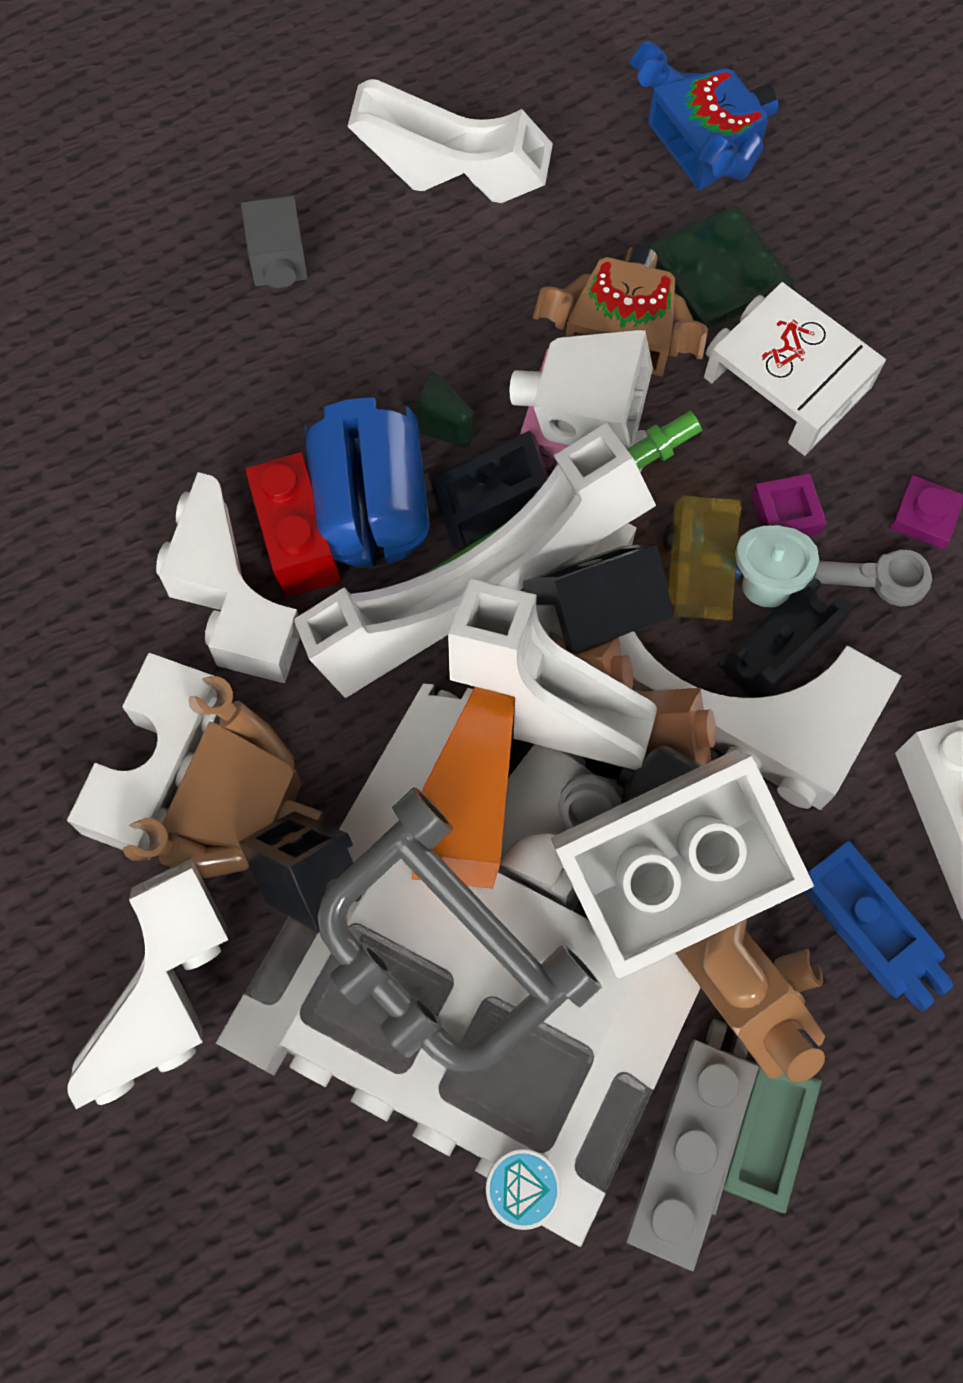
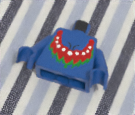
M644 41L629 63L632 67L639 70L637 78L640 85L654 88L648 119L650 127L698 191L722 176L736 181L746 179L763 151L762 140L767 127L768 117L776 114L778 111V98L774 89L770 85L765 84L749 91L735 72L727 68L705 74L679 72L667 64V56L659 46L653 42Z

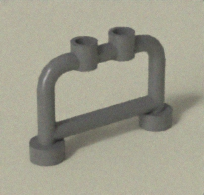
M413 787L392 807L399 821L331 884L321 898L317 916L320 936L331 954L341 963L331 972V978L336 987L349 1001L358 1006L372 996L391 1015L381 1024V1030L390 1044L400 1054L410 1058L419 1048H422L432 1059L449 1070L463 1073L483 1071L505 1058L567 999L581 1008L602 988V985L587 965L565 944L557 948L542 963L526 949L433 851V848L453 830V827L434 803L419 789ZM400 859L529 993L520 1004L483 1038L476 1042L463 1043L454 1039L442 1027L440 1020L432 1009L421 998L411 995L392 975V971L384 959L371 946L362 943L347 925L346 917L351 905Z

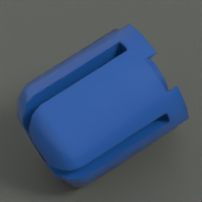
M375 398L347 399L325 406L323 408L324 419L312 425L310 430H308L306 424L304 425L308 475L313 489L316 527L321 536L328 541L336 562L353 567H376L374 539L378 546L384 547L385 559L388 564L407 558L425 544L430 532L418 419L407 406H405L407 415L405 416L391 410L376 409Z

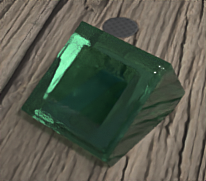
M431 371L417 400L419 433L466 449L472 443L473 411L441 376Z

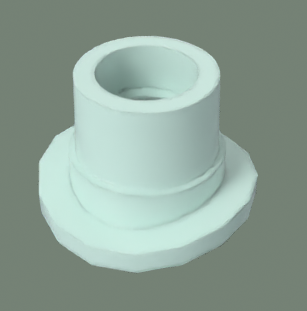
M780 525L761 526L749 530L740 537L735 551L737 566L744 575L742 582L743 592L750 601L763 607L779 606L789 598L790 594L804 589L814 578L819 563L817 546L809 536L794 528Z

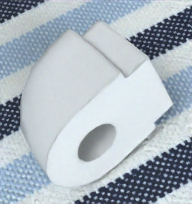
M552 833L531 834L516 841L502 855L498 873L571 910L578 896L551 841V838L556 835Z

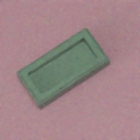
M759 1066L723 1191L774 1211L786 1213L821 1087V1080L812 1077L803 1082H792L785 1073L778 1078L769 1079Z

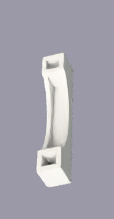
M607 422L555 454L554 458L558 464L535 496L503 527L470 551L429 573L390 587L350 594L344 587L293 619L309 660L344 698H347L447 636L469 578L521 590L524 588L523 581L552 571L655 507L656 504L633 457Z

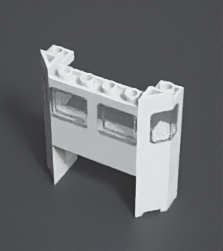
M423 683L339 830L348 833L353 846L348 848L353 862L399 821L392 807L413 787L422 792L473 689L467 688L462 699H459L452 693L440 690L438 695L434 696V685ZM400 859L362 894L358 902L355 901L351 905L346 917L347 925L362 943L371 946L384 959L391 969L392 975L411 995L418 996L432 1009L440 1020L442 1027L454 1039L463 1043L476 1042L483 1038L520 1004L529 993L422 880L411 879L412 870ZM497 873L493 889L468 886L540 963L546 960L562 944H565L587 965L601 983L602 988L581 1008L567 999L498 1063L483 1071L463 1073L445 1068L432 1059L422 1048H419L410 1058L400 1054L390 1044L381 1030V1024L391 1015L372 996L367 998L360 1006L349 1001L336 987L331 978V972L341 963L331 954L320 933H316L288 917L216 1044L272 1075L276 1074L288 1052L295 1056L289 1066L291 1069L325 1088L332 1076L356 1088L350 1101L386 1122L393 1110L418 1123L412 1136L450 1157L456 1144L477 1155L481 1159L475 1171L486 1178L494 1163L511 1151L525 1149L540 1153L553 1164L561 1183L559 1205L553 1216L542 1226L581 1247L700 990V986L675 953L617 980L589 919L500 873ZM336 879L328 883V885L325 888L324 894Z

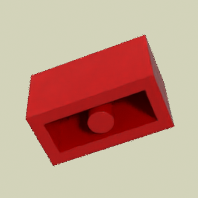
M302 452L245 468L272 569L285 596L289 597L342 583L339 569L328 541L317 530L313 489Z

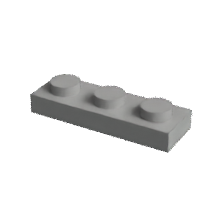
M696 1040L690 1044L623 1242L694 1272L759 1066Z

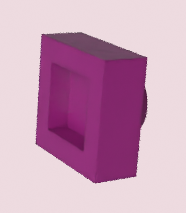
M810 474L755 484L751 497L761 526L780 525L794 528L807 536L822 533L827 521Z
M912 475L906 484L890 529L944 549L951 540L963 506V494Z

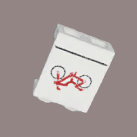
M781 282L766 298L762 295L755 297L743 312L740 323L732 331L724 328L715 336L706 351L709 362L704 378L712 384L722 373L729 369L789 415L797 423L788 443L805 456L872 388L886 359Z

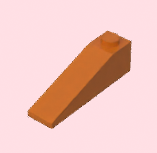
M474 687L422 789V793L434 803L453 827V830L433 848V851L467 886L493 889L501 861L515 697L479 687ZM412 871V878H411V879L421 880V879Z

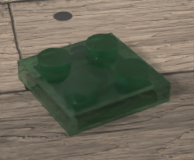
M738 205L732 206L648 245L657 254L656 269L671 272L675 277L674 294L684 298L693 321L704 324L708 330L743 314L755 297L762 295L766 298L781 282L790 288L794 282Z

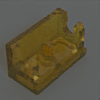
M683 495L675 502L669 595L673 614L670 618L733 621L736 569L735 551L738 541L741 501Z

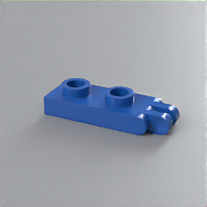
M847 841L808 872L814 887L804 891V893L888 994L898 998L904 993L917 1009L925 1011L934 1003V998L919 979L923 978L929 987L941 996L953 988L951 979L939 966V963L945 959L942 949L850 841Z

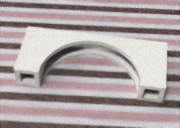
M627 523L606 536L601 541L594 556L620 546L632 545L637 528ZM558 619L548 635L552 640L563 639ZM634 631L619 637L622 656L627 655L631 660L633 691L697 688L681 680L657 662L645 649ZM846 646L837 660L824 673L806 685L790 692L762 698H738L719 695L701 689L704 710L711 709L715 718L716 739L713 748L725 755L734 750L752 755L761 775L779 786L777 792L783 799L800 808L808 809L814 806L821 810L839 790L901 675Z

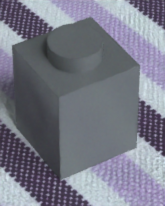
M294 196L241 202L247 250L255 286L268 285L273 288H285L292 285L295 281L308 279Z

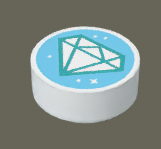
M525 1149L511 1151L500 1157L491 1167L486 1180V1198L491 1211L502 1223L515 1229H533L547 1222L555 1213L561 1198L560 1178L553 1164L540 1153Z

